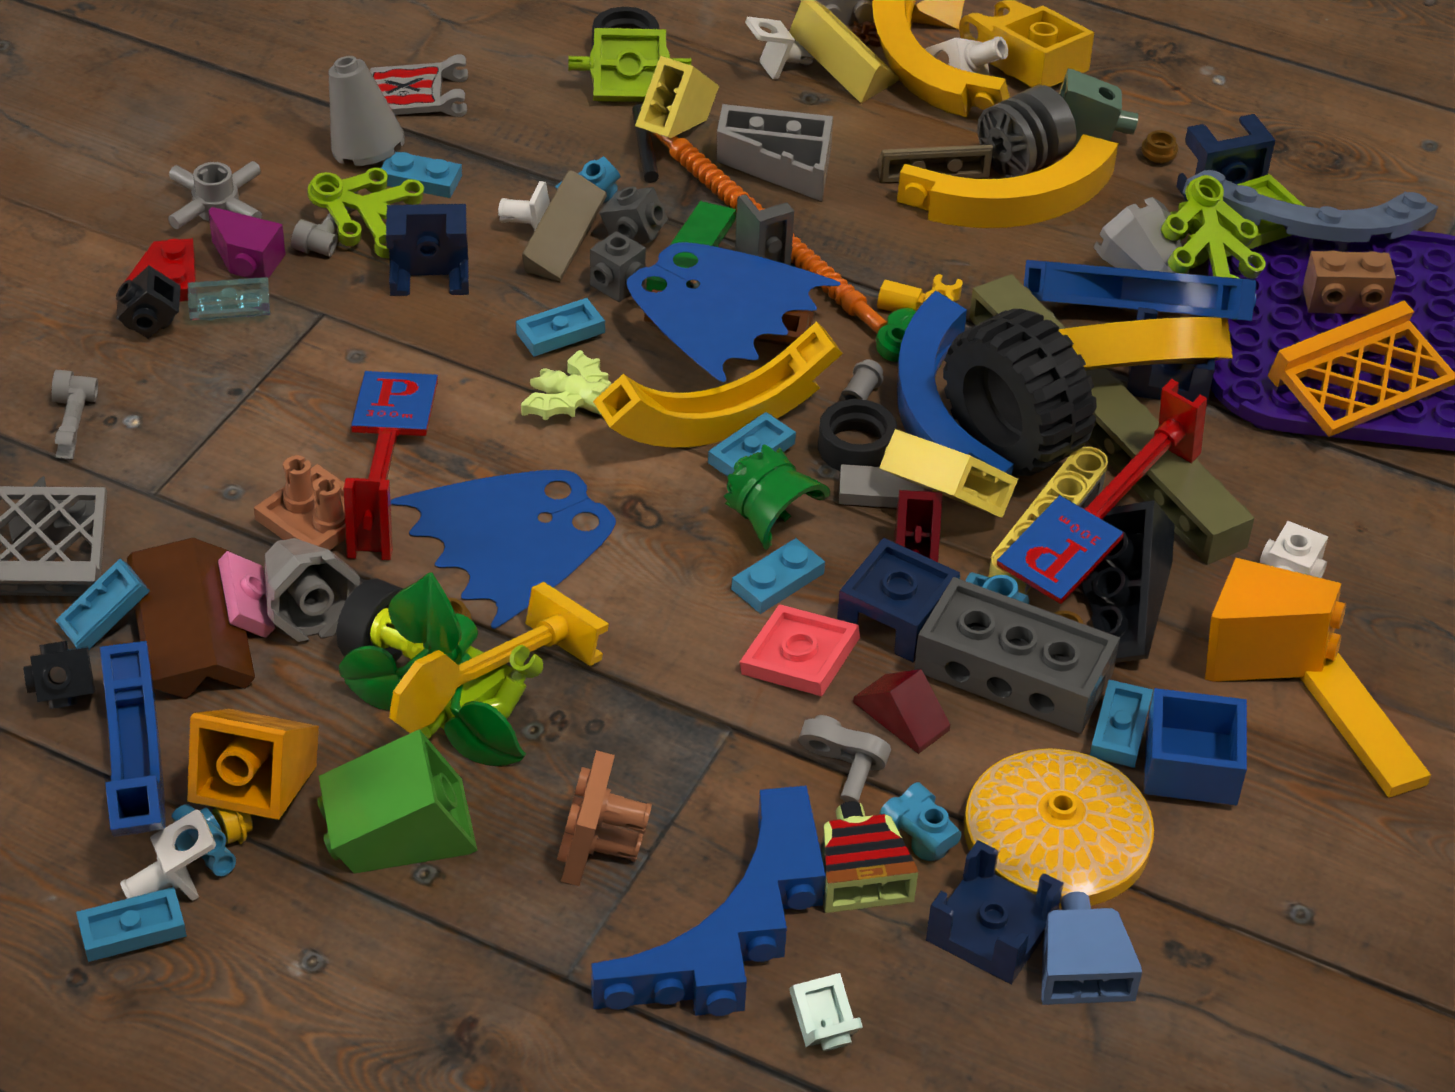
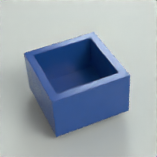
M1154 688L1146 723L1144 794L1238 805L1247 771V699Z

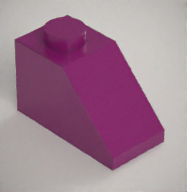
M211 207L208 214L212 242L230 274L266 282L286 255L283 224Z

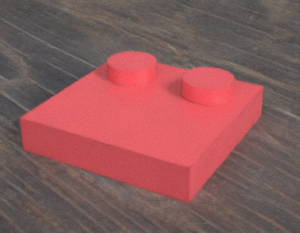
M779 604L740 660L741 674L823 696L860 639L859 625Z

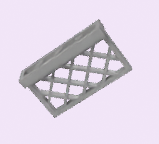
M0 486V499L10 507L0 516V529L16 515L31 528L12 545L0 534V543L6 548L0 554V595L81 596L102 576L101 568L107 504L106 488ZM11 499L20 500L15 504ZM34 500H47L55 509L35 525L22 510ZM56 500H64V501L59 504ZM79 500H95L94 513L81 525L67 512ZM62 515L75 530L55 545L42 531ZM93 527V535L91 537L87 531ZM36 536H39L51 550L38 561H26L19 551ZM81 536L92 546L91 561H71L63 552ZM14 556L18 561H8V560L11 559V558ZM59 557L62 561H53V560H54L55 558Z

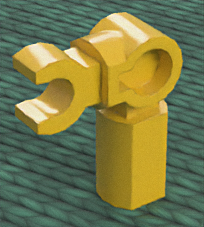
M937 274L933 279L932 289L924 294L921 288L884 280L879 291L877 308L891 312L901 308H910L917 311L935 290L955 302L961 296L963 282L961 279H957L954 285H945L942 283L943 275Z

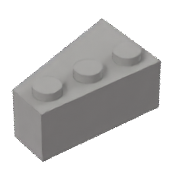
M722 104L717 128V162L822 201L832 147L833 116Z

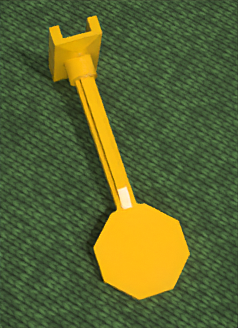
M542 582L531 589L525 624L531 627L532 630L460 665H457L440 650L416 660L393 690L389 718L409 733L434 723L459 686L509 663L512 650L519 645L526 646L532 652L542 646L550 647L557 644L585 664L591 666L602 660L603 653L596 649L599 635L608 631L609 623L547 583Z

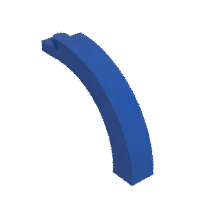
M1026 260L1024 286L1039 301L1128 309L1142 307L1155 309L1160 312L1252 321L1253 308L1256 304V280Z
M935 290L913 315L906 328L900 347L897 404L904 429L908 434L970 455L1012 476L1013 463L977 441L960 427L949 414L940 398L935 381L936 373L946 357L953 340L965 331L967 309Z
M147 641L100 647L111 756V781L105 782L111 833L114 837L164 830L166 813L163 770Z

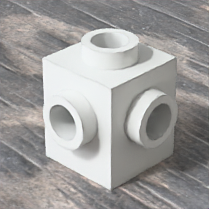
M1287 521L1277 540L1269 539L1266 543L1260 563L1322 578L1327 565V561L1322 560L1328 536Z

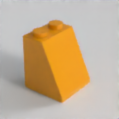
M1235 558L1211 616L1205 680L1216 682L1304 677L1306 671L1322 672L1326 659L1336 660L1341 643V635L1334 633L1335 628L1340 629L1346 609V603L1339 602L1341 583Z
M234 709L193 713L190 717L187 802L279 820L317 766L319 726Z

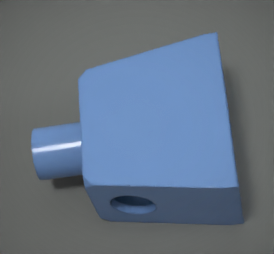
M1075 891L1064 895L1060 901L1062 910H1053L1047 916L1043 936L1042 1005L1136 1001L1142 968L1119 912L1113 908L1091 909L1089 896L1084 892Z

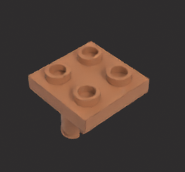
M295 455L287 458L283 463L286 480L285 486L254 507L255 520L283 540L296 538L331 550L346 539L344 482L318 464L311 468L310 461H305L303 456Z
M596 750L592 768H581L574 794L577 796H574L557 857V861L566 863L561 882L580 886L588 855H593L594 851L636 862L652 804L642 803L610 793L611 789L607 788L615 755Z

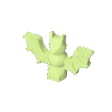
M578 350L567 360V371L571 374L570 376L559 370L541 369L540 377L530 379V385L535 389L546 392V394L532 393L521 403V414L523 416L528 414L539 415L544 420H548L550 416L556 414H568L571 417H575L577 407L601 414L593 401L611 385V382L608 381V373L600 371V359L588 358L584 355L583 351Z

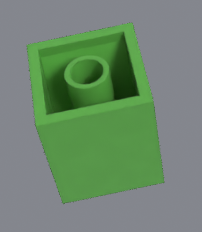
M420 729L319 776L322 796L318 797V806L327 822L328 833L324 834L326 848L334 860L341 859L354 874L469 855L478 851L462 778Z

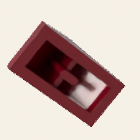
M899 490L894 543L938 562L943 492Z
M922 669L885 674L854 696V704L918 754L950 731L951 724Z

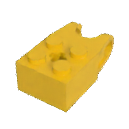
M1003 0L994 6L993 17L980 13H971L963 16L960 20L959 33L963 39L986 42L998 36L1002 37L1008 46V56L1006 59H1000L990 64L1002 70L1006 75L1013 76L1026 83L1030 88L1039 84L1052 87L1063 82L1068 68L1081 73L1089 71L1094 32L1044 5L1034 9L1015 0ZM1004 8L1009 11L1006 15H1003ZM970 23L976 26L977 28V39H975L970 33Z

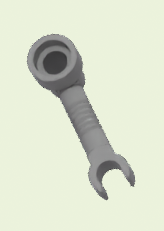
M345 206L348 213L355 210ZM330 212L322 224L317 225L303 219L299 220L291 238L292 249L307 254L313 251L331 257L335 252L338 242V236L334 234L338 226Z
M55 370L52 381V402L67 404L62 425L59 427L55 437V444H58L55 458H74L77 431L85 401L96 402L98 378L75 376L73 371Z

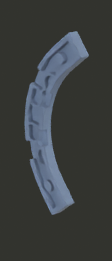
M1204 170L1186 179L1183 194H1185L1186 187L1193 179L1203 175L1212 176L1223 186V201L1244 219H1249L1256 225H1260L1261 219L1284 225L1288 234L1328 241L1369 242L1371 235L1385 234L1389 239L1405 236L1433 221L1438 206L1427 202L1426 197L1415 192H1404L1382 205L1365 209L1338 210L1329 206L1320 208L1307 207L1258 194L1254 188L1236 185L1226 180L1225 176L1220 172L1213 170Z

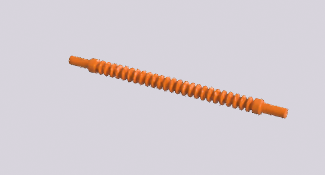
M652 133L670 149L669 153L672 158L680 162L695 178H699V181L705 184L706 188L717 195L720 200L724 201L725 205L736 209V213L738 196L745 194L758 210L765 209L762 208L761 204L756 203L755 199L750 197L747 192L743 191L742 187L737 186L735 181L730 180L729 176L724 175L723 171L718 169L715 164H712L710 159L705 158L704 154L699 153V150L693 147L692 143L687 139L678 138L677 136L667 138ZM793 233L792 264H795L797 268L838 281L840 283L839 286L818 287H821L823 292L828 293L831 299H835L836 304L841 305L846 313L851 316H858L874 332L878 333L882 326L887 325V321L867 304L866 297L860 291L855 290L853 285L848 284V281L835 272L832 267L828 266L827 262L821 261L820 256L815 255L814 251L808 249L807 245L801 243V240L795 237Z

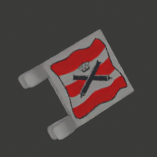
M453 55L440 63L370 68L372 76L394 115L441 111L451 116L461 117L467 113V105L465 103H454L465 100V92L462 89H453L441 96L442 77L455 82L467 80L468 70L456 69V67L466 66V57L464 55Z

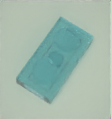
M268 277L188 283L190 321L271 315Z

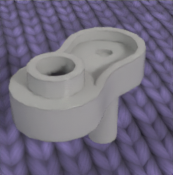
M818 715L815 719L805 720L798 738L799 743L812 753L852 763L840 796L845 802L859 801L869 770L884 769L891 752L890 745L880 737L844 728L839 721L825 715Z

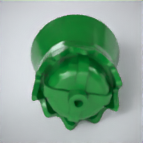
M764 444L762 445L761 452L752 454L749 457H742L735 463V471L727 476L728 493L724 495V498L727 500L725 503L727 506L740 513L745 519L750 520L757 537L767 551L772 546L773 536L770 531L777 518L780 517L786 522L791 517L785 510L787 506L803 494H807L816 500H825L830 496V489L817 480L797 472L796 467L789 461L780 447L775 452Z

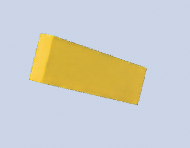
M1339 653L1335 661L1326 659L1322 672L1306 671L1305 676L1300 677L1388 798L1428 785L1431 777L1430 772Z

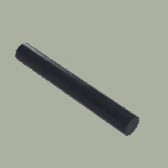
M637 104L632 108L634 125L637 122L642 104ZM635 126L644 180L648 183L656 182L659 174L651 132Z

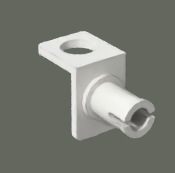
M755 17L746 18L745 23L755 37L760 41H767L760 58V63L772 79H779L785 62L801 63L804 65L812 64L813 60L806 57H814L795 41L781 21ZM760 27H766L772 31L771 33H768L762 30Z
M999 36L986 42L956 37L925 49L935 58L940 52L945 51L949 56L948 65L983 75H989L988 63L1006 59L1008 56L1007 43Z
M539 181L530 201L502 198L498 208L500 222L531 224L535 231L550 204L546 182Z
M194 810L150 837L157 853V861L120 882L127 899L167 889L171 886L176 889L180 888L192 901L199 898L186 865L216 847V842L204 815L200 810ZM187 829L198 830V840L193 847L186 851H177L175 849V841L179 834Z

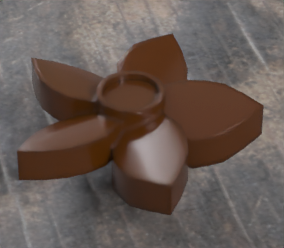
M854 21L853 30L851 31L866 46L868 44L876 47L881 46L876 25L870 24L868 21H864L863 25Z

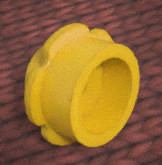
M214 808L212 811L213 816L221 827V831L226 836L225 845L236 841L242 844L246 841L247 832L253 829L250 814L222 808Z

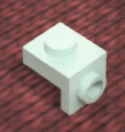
M840 973L796 984L789 988L806 1047L821 1043L823 1051L837 1049L851 1044L850 1035L863 1028L860 1017L853 1018Z

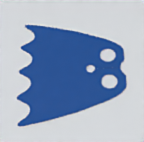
M687 242L674 243L659 253V260L651 267L640 268L627 279L626 283L635 302L655 325L692 360L721 382H726V376L723 371V364L726 360L730 358L758 360L759 355L753 344L757 336L762 334H788V330L782 322L783 314L792 310H817V306L808 294L811 289L818 286L840 285L838 281L763 257L710 245ZM689 252L697 256L698 263L693 267L682 268L674 264L673 257L678 253ZM655 276L663 278L667 282V287L661 292H649L642 287V282L648 277ZM689 280H696L700 283V286L691 289L686 286V283Z
M537 470L480 478L420 491L391 500L392 505L415 507L420 511L421 517L409 531L410 535L435 537L444 543L445 548L435 562L436 567H458L469 573L470 580L461 594L462 599H490L496 603L498 609L491 623V628L500 627L526 609L529 605L533 586L545 582L554 588L568 577L603 544L616 524V519L608 508L601 503L592 501L586 493L587 485L577 474L568 470ZM554 481L566 482L571 487L570 495L563 499H552L544 491L546 485ZM547 512L553 518L550 522L544 523L538 520V515ZM589 512L598 517L599 525L593 530L581 531L573 526L572 519L579 513Z

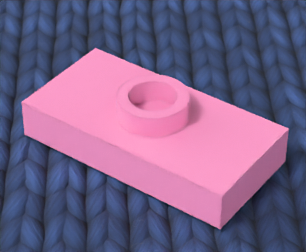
M226 551L218 560L229 623L266 638L275 629V624L267 615L266 584L263 566Z

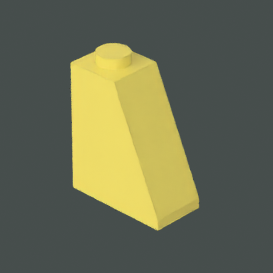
M660 56L635 126L667 138H672L708 119L719 85L694 66Z
M897 429L894 430L879 467L901 479L934 492H943L942 495L1000 518H1003L1018 478L970 455Z

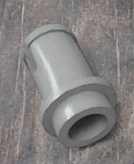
M869 359L857 363L853 368L852 379L840 395L841 401L849 399L867 400L872 390L878 388L883 382L882 367L877 362Z

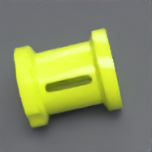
M384 608L377 614L370 631L371 642L374 646L383 649L388 647L402 651L403 655L409 659H413L424 649L423 643L414 644L399 634L390 620L388 608Z

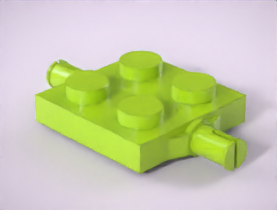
M594 28V46L590 56L569 55L568 71H590L594 82L593 101L644 102L660 56L691 65V58H670L666 47V29Z

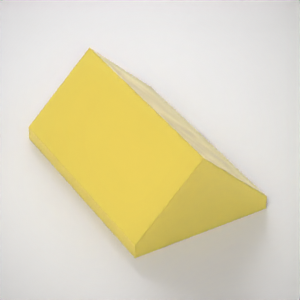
M801 0L789 33L860 103L865 102L898 81L899 77L827 7L817 0Z

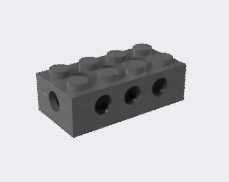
M953 577L918 634L914 670L922 669L926 676L1082 734L1108 684V680L1113 675L1120 637Z

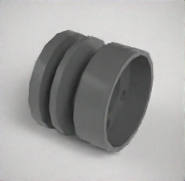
M1040 84L984 109L979 117L977 128L979 144L993 146L991 166L1004 178L1030 174L1042 166L1065 157L1075 147L1077 135L1075 120L1068 104L1054 89Z

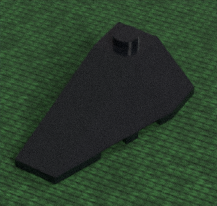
M1155 500L1116 506L1105 515L1102 520L1124 532L1123 539L1081 583L1084 594L1090 603L1093 614L1091 619L1094 628L1120 637L1115 663L1148 659L1173 562L1175 524Z

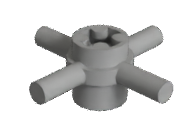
M251 161L233 174L230 167L220 162L204 163L198 166L193 174L178 165L173 166L169 172V177L192 190V201L168 217L170 225L174 229H179L198 215L204 220L209 221L208 211L211 207L261 219L262 213L239 200L238 189L260 175L261 169L259 165Z

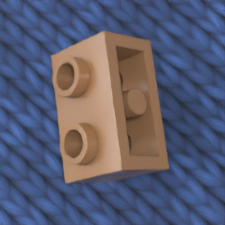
M1311 251L1302 287L1308 313L1371 314L1389 306L1396 276L1389 253L1375 251Z

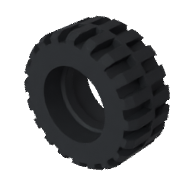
M1024 309L1005 310L960 333L953 340L946 354L943 379L947 380L944 390L946 399H950L952 405L950 411L954 420L957 419L960 426L977 441L1013 463L1012 475L1026 477L1043 471L1085 446L1095 426L1096 416L1093 413L1097 408L1096 397L1092 396L1091 390L1094 385L1091 375L1087 376L1084 369L1086 363L1081 354L1077 355L1073 349L1074 343L1068 335H1062L1059 332V326L1053 321L1044 320L1043 315Z

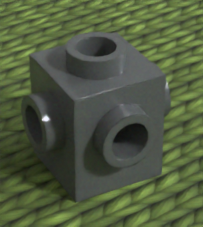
M628 187L617 191L599 212L609 235L617 231L639 244H646L654 240L659 230L668 220L664 206L660 202L654 187L641 189Z
M617 231L603 241L596 243L590 249V286L620 303L630 295L626 284L627 279L640 268L646 267V247Z

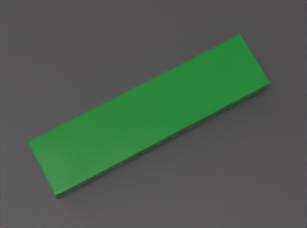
M700 201L670 245L687 242L718 247L735 221L736 209ZM682 252L673 257V262L679 267L689 268L698 263V258L692 253ZM655 276L647 278L646 290L663 291L666 289L667 282L663 278ZM695 280L687 281L686 286L691 288Z

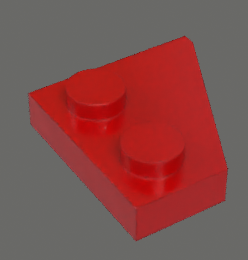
M193 238L154 241L126 279L132 281L150 265L181 286L180 302L197 300Z

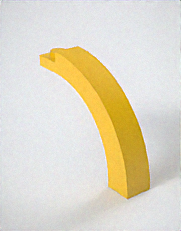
M916 0L872 1L873 18L884 56L891 70L899 77L900 82L917 97L936 108L964 117L968 116L972 106L984 110L1010 98L1004 78L973 73L947 65L928 53L918 43L911 32V18Z
M1083 134L1074 149L1055 164L1027 175L1002 179L956 177L904 164L899 176L897 202L929 210V221L954 226L1007 228L1047 221L1077 209L1102 190L1114 172L1118 143Z
M1163 318L1059 329L1062 335H1068L1074 343L1072 347L1077 355L1081 354L1086 363L1084 366L1085 371L1151 364L1207 363L1208 359L1219 361L1233 358L1228 318Z
M815 322L774 359L747 376L731 383L703 391L673 393L645 387L623 373L593 402L611 429L634 441L671 448L709 445L727 439L765 412L778 419L800 405L820 389L814 379L843 353L827 331L818 322Z

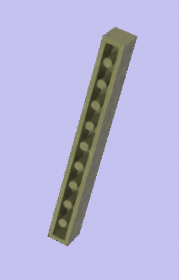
M1013 274L973 288L969 319L975 325L1005 310L1024 309L1037 312L1044 316V320H1051L1059 326V329H1065L1055 318L1054 314L1049 309H1046ZM1106 368L1087 370V376L1091 375L1094 385L1091 390L1092 396L1096 397L1097 408L1093 413L1096 416L1095 426L1088 442L1094 448L1104 452L1108 463L1120 473L1154 437V431L1158 428L1159 421ZM1167 450L1132 487L1145 502L1155 500L1175 524L1174 532L1206 565L1248 547L1255 518L1197 458L1190 463Z

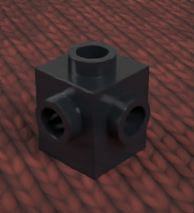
M148 265L132 281L126 280L118 289L116 294V300H118L116 319L121 321L128 329L135 330L149 339L160 328H167L179 312L181 286Z
M67 641L39 645L41 654L30 656L31 665L23 666L27 693L36 692L37 702L48 701L49 709L76 705V696L95 692L88 646L69 649ZM54 667L63 668L67 675L66 680L63 682L54 681L50 675L51 669Z

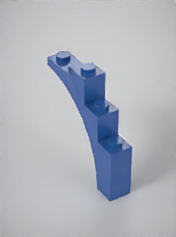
M807 785L760 790L758 810L759 837L756 851L747 871L726 901L699 925L666 944L636 955L591 963V993L594 1009H624L631 1005L651 1003L674 1004L681 1000L693 999L695 1016L708 1014L724 1016L732 1012L745 1011L747 980L743 961L764 962L772 958L785 957L787 925L783 909L802 910L811 906L823 905L826 874Z

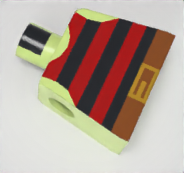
M856 801L845 802L838 806L835 811L837 820L828 821L823 826L821 855L826 874L823 900L824 912L830 913L914 902L918 869L892 817L886 814L865 816L862 804Z

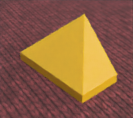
M923 0L914 5L911 22L959 29L965 0Z

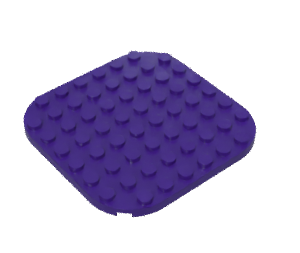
M1414 230L1408 235L1394 239L1387 238L1385 234L1371 235L1369 242H1341L1291 235L1250 249L1252 252L1262 255L1266 262V266L1257 278L1251 279L1256 280V304L1253 308L1252 321L1228 319L1233 358L1215 361L1210 389L1228 410L1253 423L1259 429L1328 437L1286 384L1276 387L1268 377V373L1279 350L1369 315L1308 313L1302 287L1311 251H1375L1389 253L1396 276L1389 306L1405 300L1414 311L1410 319L1411 323L1455 372V236ZM1233 255L1226 257L1230 274L1240 279H1250L1239 271V260ZM1210 258L1207 260L1206 276H1213ZM1405 336L1394 340L1393 346L1414 352L1415 348ZM1367 351L1363 353L1362 359L1383 365L1385 356ZM1391 358L1390 367L1411 373L1412 363ZM1340 364L1331 366V372L1352 378L1354 368ZM1419 366L1418 375L1431 379L1439 378L1433 369ZM1360 370L1358 380L1380 386L1381 376ZM1306 376L1300 378L1306 387L1321 390L1322 381ZM1388 378L1386 388L1405 392L1408 391L1409 384ZM1328 383L1327 393L1348 399L1350 389ZM1455 385L1331 437L1455 451ZM1356 391L1355 401L1368 405L1377 403L1378 397ZM1324 404L1325 411L1334 421L1345 417L1346 410Z

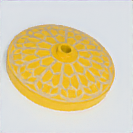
M1048 748L1028 750L1008 756L993 764L978 778L969 793L966 804L964 835L969 851L977 840L998 851L995 875L1036 895L1040 876L1047 874L1064 883L1061 898L1070 892L1080 891L1089 896L1090 904L1093 906L1117 897L1139 879L1149 860L1154 839V823L1146 799L1136 785L1118 769L1084 753Z

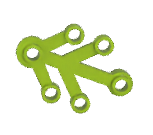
M374 167L368 169L366 173L342 180L334 173H319L309 183L307 194L309 200L314 205L328 209L338 226V240L341 244L355 246L361 240V225L351 220L345 208L346 206L358 210L375 239V253L382 258H390L387 246L381 245L387 244L386 225L381 219H386L387 205L403 201L408 205L419 204L423 200L424 186L418 180L408 179L402 185L386 189L388 181L387 172L381 168ZM365 188L371 192V194L364 196L353 193Z
M1203 175L1193 179L1185 190L1188 202L1176 214H1171L1167 217L1161 226V232L1164 237L1171 241L1180 240L1188 229V222L1199 212L1202 227L1183 247H1178L1168 258L1170 269L1175 273H1187L1195 263L1196 255L1207 245L1213 276L1238 278L1229 272L1225 250H1227L1240 261L1238 267L1242 275L1250 279L1257 278L1266 266L1265 259L1262 255L1252 252L1246 246L1251 244L1258 235V227L1253 221L1244 219L1223 201L1224 189L1216 178ZM1218 217L1233 228L1231 234L1219 224Z

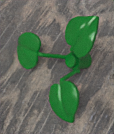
M432 572L427 573L417 582L399 591L392 598L388 608L390 620L399 634L410 642L423 643L424 649L406 665L397 668L394 658L387 650L376 646H362L349 652L339 665L340 676L344 678L346 685L363 701L378 709L390 710L393 690L416 660L437 650L446 654L458 665L471 659V656L466 652L477 639V627L467 616L454 612L447 595ZM463 685L459 686L450 704V711L455 717L449 719L444 726L445 734L453 747L464 757L484 765L503 766L521 761L526 753L520 747L516 734L508 720L501 712L487 703L471 701L465 703L461 708L460 699Z

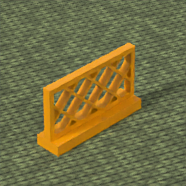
M1405 300L1279 350L1268 373L1269 379L1276 387L1286 384L1328 437L1455 385V372L1411 323L1410 319L1414 311ZM1405 336L1415 348L1414 352L1393 346L1394 340ZM1370 351L1384 355L1383 365L1362 359L1363 353ZM1391 358L1412 363L1411 373L1390 367ZM1340 364L1354 368L1352 378L1331 372V366ZM1419 366L1433 369L1439 378L1431 379L1418 375ZM1360 370L1381 376L1380 386L1358 380ZM1306 376L1322 381L1321 390L1306 387L1300 378ZM1388 378L1409 384L1408 391L1400 392L1386 388ZM1328 383L1350 389L1348 399L1327 393ZM1356 391L1378 397L1377 403L1368 405L1355 401ZM1324 404L1346 410L1345 417L1334 421L1325 411Z

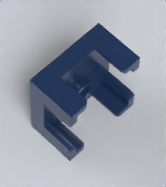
M1255 114L1239 118L1240 124L1249 134L1247 136L1217 141L1207 126L1200 124L1187 127L1185 143L1198 159L1195 175L1204 170H1213L1220 172L1225 176L1226 180L1237 185L1268 174L1275 139ZM1180 173L1176 187L1186 201H1188L1186 195L1183 194L1185 182L1188 178L1184 173Z
M466 204L387 205L386 242L390 257V296L410 295V276L449 275V293L451 295H469Z
M1138 307L1136 320L1157 319L1158 312L1155 309ZM1208 359L1207 364L1129 366L1127 390L1133 396L1161 400L1162 388L1173 379L1179 382V395L1192 402L1199 395L1207 398L1208 402L1215 359Z
M883 538L840 589L837 619L858 625L860 612L896 629L894 653L913 663L916 658L918 634L953 577L959 579L960 572Z
M977 840L967 854L963 880L948 901L947 893L940 891L932 902L926 941L1012 985L1042 941L1048 913L1053 910H1059L1064 883L1047 874H1042L1039 878L1037 894L1035 895L995 875L998 851Z

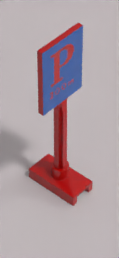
M365 371L351 430L353 433H373L379 435L368 479H345L343 490L347 558L356 559L358 551L382 552V560H391L393 551L390 480H387L394 447L398 435L427 436L438 384V375L376 371Z
M1171 379L1161 391L1158 428L1154 431V437L1086 508H1081L1059 495L999 557L997 566L1059 604H1062L1123 539L1124 532L1102 520L1105 515L1167 450L1190 463L1201 454L1207 398L1199 395L1193 402L1178 394L1179 382Z

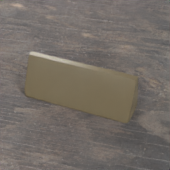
M972 145L882 150L876 167L880 183L899 182L900 171L904 164L956 177L989 178L993 146Z
M568 170L523 251L522 258L525 272L561 282L606 199L607 193L578 173Z

